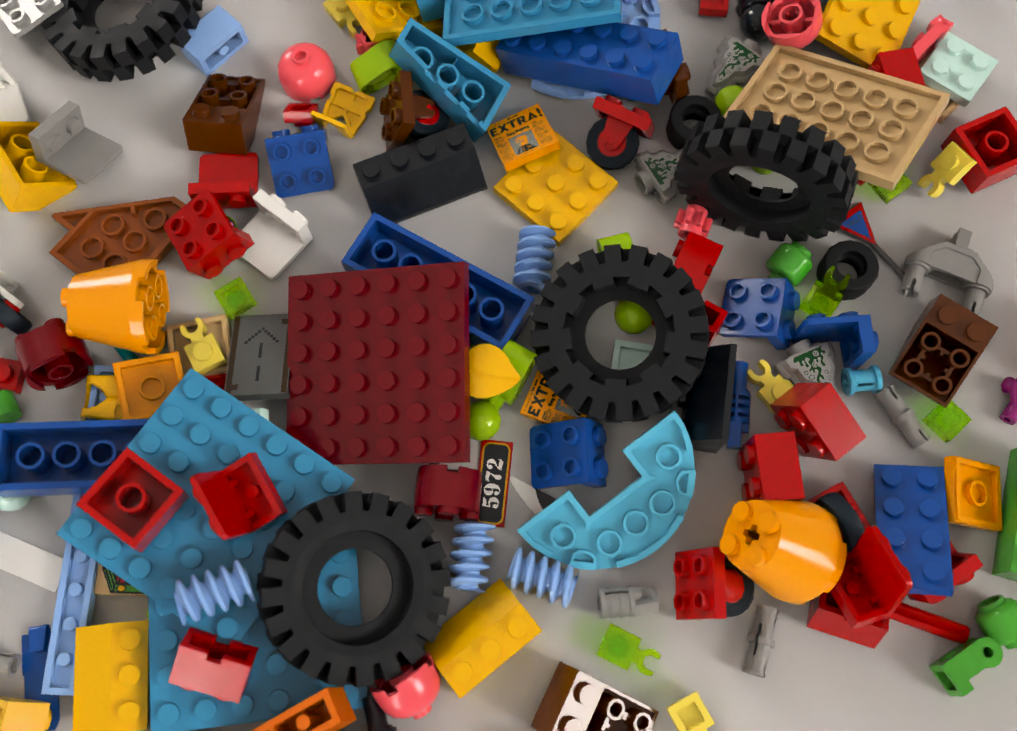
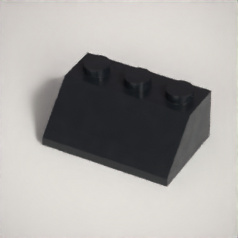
M737 344L708 347L705 364L700 376L696 378L692 389L685 397L677 401V407H682L681 420L688 431L693 450L717 453L729 439Z

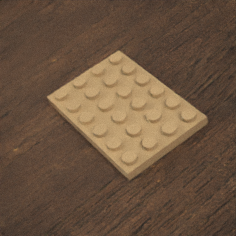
M776 44L724 114V117H727L728 111L745 110L752 121L755 110L773 112V122L780 125L784 115L801 120L799 132H803L813 125L827 133L824 142L836 139L846 148L844 155L852 156L856 163L855 171L858 172L859 180L893 191L948 105L950 93L795 47Z

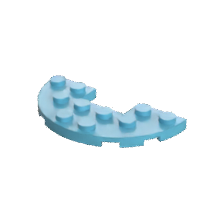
M675 410L670 412L622 449L623 453L641 475L633 483L590 515H588L569 489L517 528L520 535L533 548L548 556V558L559 560L567 565H573L574 568L586 570L624 567L644 559L658 550L669 540L682 523L690 500L693 497L696 470L693 445L688 431Z

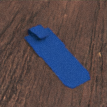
M49 624L29 627V634L22 635V675L24 676L25 699L50 703L49 709L51 710L52 718L50 726L46 731L56 730L60 721L59 695L41 694L51 629Z

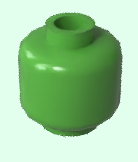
M795 241L791 244H780L766 261V267L770 272L768 278H787L793 287L798 286L813 268V263L810 259L812 257L811 252Z
M1002 594L994 595L981 601L977 605L979 610L976 612L974 619L983 635L993 638L1000 646H1005L1006 649L1016 648L1017 601L1012 598H1004Z

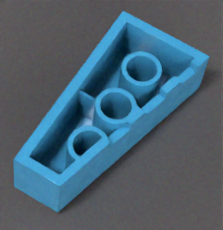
M411 17L389 54L402 70L411 72L412 80L457 125L465 124L474 143L486 132L511 86L510 83Z

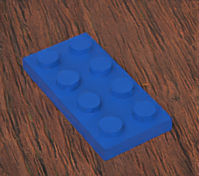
M874 464L875 525L888 538L892 550L911 575L913 587L908 593L952 597L954 586L944 467Z

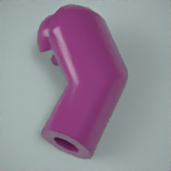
M1006 377L1002 381L1001 388L1004 393L1010 394V401L1001 413L1000 419L1009 425H1014L1017 422V379Z

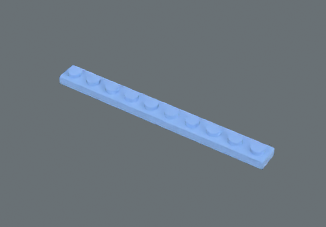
M95 365L93 375H114L113 366ZM93 385L91 386L88 408L96 406L106 399L105 395ZM86 418V421L96 420V419ZM74 494L70 516L78 507L75 504L84 494ZM67 541L41 694L74 696L76 628L92 625L96 599L94 589L98 562Z

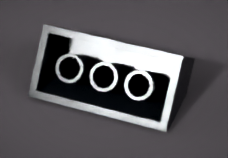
M464 123L352 164L371 214L375 212L394 223H399L487 189L475 146Z

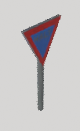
M860 202L848 211L845 222H842L838 230L868 243L903 280L905 273L876 243L862 202Z

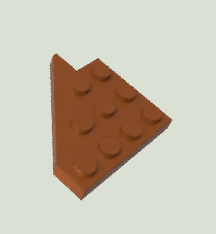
M172 196L54 213L51 217L66 228L68 232L49 253L76 274L140 259H157L159 264L174 247L164 229V223L186 204Z

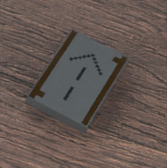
M288 314L234 316L224 391L239 401L290 399V368L287 366Z

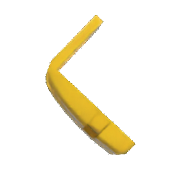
M335 82L330 91L331 96L327 99L322 114L313 110L310 114L319 126L325 128L328 124H331L344 137L352 139L366 121L368 112L371 113L376 101L374 97L360 91L354 92L353 88ZM344 117L346 125L335 119Z
M88 375L85 384L84 408H81L80 414L81 420L86 421V418L122 420L123 414L115 375ZM93 385L105 395L106 399L100 404L88 408L91 386Z

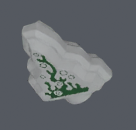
M733 36L725 37L717 47L718 55L713 62L715 70L709 76L705 92L714 98L721 89L728 85L745 86L765 60L762 57L760 46L750 39L742 42Z
M683 148L673 153L665 150L651 153L647 150L634 157L638 170L634 174V179L643 195L652 193L658 202L666 204L676 197L678 181L675 180V169Z
M809 339L797 342L786 349L788 357L774 365L778 374L783 379L790 380L794 386L797 383L830 382L839 395V391L833 381L837 373L833 359L837 355L831 341L814 346Z

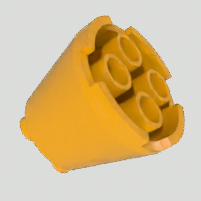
M140 259L73 276L69 287L62 288L60 294L62 306L67 307V335L140 354H159L167 339V332L162 331V328L165 326L166 312H170V297L165 270H158V260Z
M750 500L747 502H737L727 519L723 536L719 543L721 552L726 554L730 562L770 596L798 605L806 604L807 601L816 598L823 592L828 593L836 585L843 572L847 555V544L842 542L841 532L836 523L837 518L827 509L803 500Z

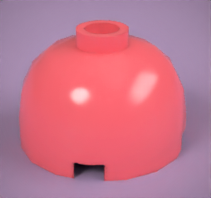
M775 0L772 4L769 1L761 15L764 33L774 46L777 44L798 49L806 47L818 36L823 25L820 0Z
M308 42L296 43L285 50L278 63L279 81L286 95L295 101L309 103L311 99L317 97L323 99L330 93L337 80L334 63L327 52L316 44Z
M424 651L425 654L413 666L410 664L402 666V673L388 681L383 679L374 680L377 687H370L369 691L376 703L389 716L401 719L410 717L419 719L431 711V704L435 701L440 691L441 680L439 670L429 652Z

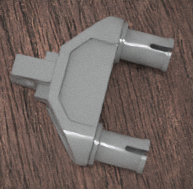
M959 228L958 232L953 234L951 241L946 240L945 242L919 249L906 256L904 261L906 272L898 292L904 295L906 290H908L906 297H918L924 276L963 291L965 295L961 306L979 316L983 301L991 295L994 286L992 276L979 255L973 252V250L968 249L972 232Z

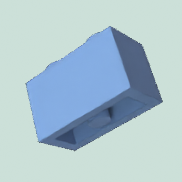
M218 5L204 15L196 29L187 30L191 38L183 48H180L184 56L208 77L209 74H212L247 44L249 40L242 24Z

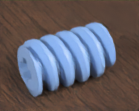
M529 225L519 231L520 240L517 244L518 252L516 253L517 263L514 265V272L516 274L513 276L512 283L524 292L540 294L546 285L543 283L548 280L551 281L552 276L546 273V271L553 269V264L547 261L554 258V252L549 250L556 246V242L551 239V237L557 234L553 229L542 225Z
M464 521V523L454 525V531L462 536L452 539V544L460 548V550L450 552V557L458 562L448 565L450 572L456 575V577L450 578V587L462 591L487 593L478 588V584L488 582V578L481 575L480 571L490 569V565L482 561V557L492 555L490 550L484 548V544L494 542V538L485 533L488 530L495 529L496 525L476 521Z
M519 546L512 560L506 581L508 578H511V589L516 590L522 582L524 594L527 595L536 587V598L541 599L546 592H549V603L552 604L561 596L562 607L566 609L572 598L579 573L576 577L573 575V565H568L561 572L559 560H556L551 567H548V556L545 555L536 563L534 551H531L526 558H523V547Z
M238 560L233 561V571L231 573L228 572L224 565H220L218 577L216 578L209 570H205L204 582L202 583L194 574L190 575V585L187 588L180 579L176 580L174 597L183 626L186 625L187 614L195 622L200 621L201 609H204L209 617L214 616L216 604L224 612L229 611L230 599H233L239 607L243 606L244 594H247L253 602L256 601L247 569L243 568Z

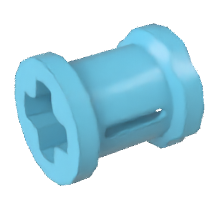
M871 365L868 369L852 370L850 367L843 368L841 372V386L844 394L852 396L855 392L861 391L879 393L883 386L880 368L877 365Z

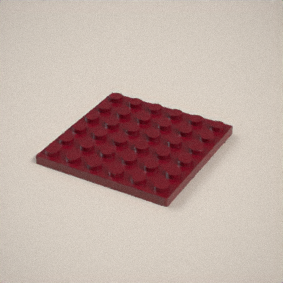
M461 261L289 276L287 366L290 368V399H287L286 433L333 465L469 463V264Z

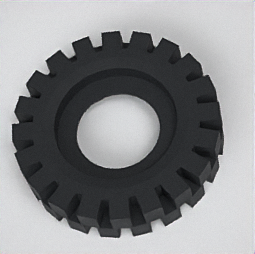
M61 0L64 7L41 22V26L45 29L43 33L49 43L74 71L77 70L80 75L89 79L95 76L98 81L111 82L115 74L120 81L134 79L135 66L142 75L156 70L152 59L155 56H158L164 63L172 59L176 54L169 46L171 43L182 48L187 44L191 36L186 29L197 28L200 21L197 11L202 10V0H152L151 4L147 2L135 15L136 21L130 25L125 22L108 28L109 33L100 30L95 23L96 10L104 0Z
M745 110L728 111L726 118L720 113L707 116L705 123L699 121L692 127L675 169V180L678 181L676 187L680 194L687 195L685 201L689 205H700L707 209V218L716 220L723 217L721 226L735 231L741 225L745 227L744 235L759 238L761 231H764L769 240L784 242L787 234L792 241L801 242L808 241L809 235L814 239L826 237L828 231L834 233L841 227L842 222L846 220L858 182V172L855 171L856 163L852 156L844 155L846 148L836 139L824 142L827 133L813 125L803 132H799L801 120L784 115L780 125L773 122V112L755 110L751 121ZM734 166L764 168L791 179L797 183L798 188H794L791 193H783V189L763 186V189L751 186V181L738 174L731 175L729 171Z
M620 244L604 245V251L595 253L593 249L579 254V261L573 265L567 261L556 271L559 276L553 283L549 280L547 281L540 293L543 297L541 304H535L531 319L535 323L534 331H530L531 347L535 349L538 355L534 357L539 373L545 377V383L564 403L594 419L597 418L614 423H622L623 421L638 422L649 419L650 416L657 413L662 414L672 408L673 404L680 398L683 399L692 389L693 383L700 376L705 364L709 346V322L705 303L699 289L696 290L692 278L682 267L678 269L673 265L672 259L660 252L657 255L649 253L646 247L631 245V249H622ZM616 300L631 301L643 307L651 316L656 329L655 344L649 356L637 366L623 370L610 369L598 363L591 356L585 341L586 326L592 314L602 305Z
M362 491L344 492L310 503L297 511L294 517L284 522L275 533L277 536L273 542L268 544L261 559L264 563L261 573L258 572L256 590L259 591L257 608L260 620L264 622L267 631L265 633L273 647L278 649L282 657L292 666L326 684L345 687V684L363 687L375 685L374 680L383 679L388 681L401 674L402 666L405 664L413 666L425 654L422 647L426 642L434 643L442 628L436 624L439 615L446 616L450 598L444 597V587L451 586L450 570L443 569L441 559L446 558L441 541H433L430 534L434 530L424 518L417 519L413 515L415 511L413 508L402 501L393 502L389 500L390 496L375 492L366 494L362 493ZM352 548L365 549L379 556L388 567L392 580L391 597L384 611L373 621L360 626H346L332 620L321 607L317 593L318 579L325 564L337 553Z

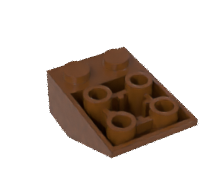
M222 73L209 74L182 119L189 150L247 155L255 138L265 88V79H258L252 76H226Z
M940 294L929 301L914 324L888 374L946 408L999 327Z
M559 662L531 723V727L537 731H651L659 711L576 668Z

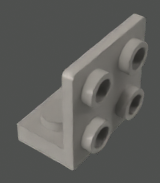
M0 0V17L18 39L64 7V4L61 0Z
M70 100L28 134L38 162L84 185L88 184L123 152L122 145L86 128L79 105Z

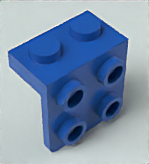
M318 124L301 127L302 133L290 135L289 129L273 131V138L264 139L275 191L278 197L285 198L331 190L335 186L326 143L329 140L327 129L319 130Z
M787 278L730 279L726 284L722 309L726 310L728 314L719 334L722 337L767 338L776 350H786L789 348L790 339L794 338L796 328L793 320L795 310H798L800 306V295Z
M855 311L844 312L836 317H826L825 314L821 313L809 315L796 329L794 338L791 339L792 344L805 339H809L811 343L839 342L843 368L850 367L852 370H857L876 353L879 345L878 334L876 331H873L870 314L858 315V312Z
M582 417L536 425L530 429L531 484L533 488L548 489L577 484L592 488L607 487L606 477L608 476L609 469L604 451L607 437L603 424Z

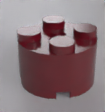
M61 318L49 319L43 326L37 327L28 333L19 334L14 339L16 345L15 352L27 383L35 390L46 391L44 386L55 385L56 390L70 387L83 380L89 374L87 369L89 366L93 367V360L84 339L68 336L66 333V323Z
M441 464L420 466L416 476L413 504L415 511L413 515L430 517L434 514V520L441 522H453L454 516H459V519L464 521H479L482 472L459 466V470L448 469V465Z

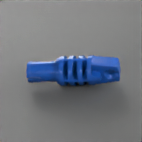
M736 361L729 439L727 441V449L733 450L740 449L741 433L749 434L751 394L747 390L748 363L744 361Z

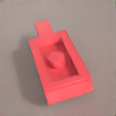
M941 14L930 21L927 33L921 32L911 45L914 48L919 64L936 48L937 44L945 37L948 31H951L954 25L953 22L942 17Z

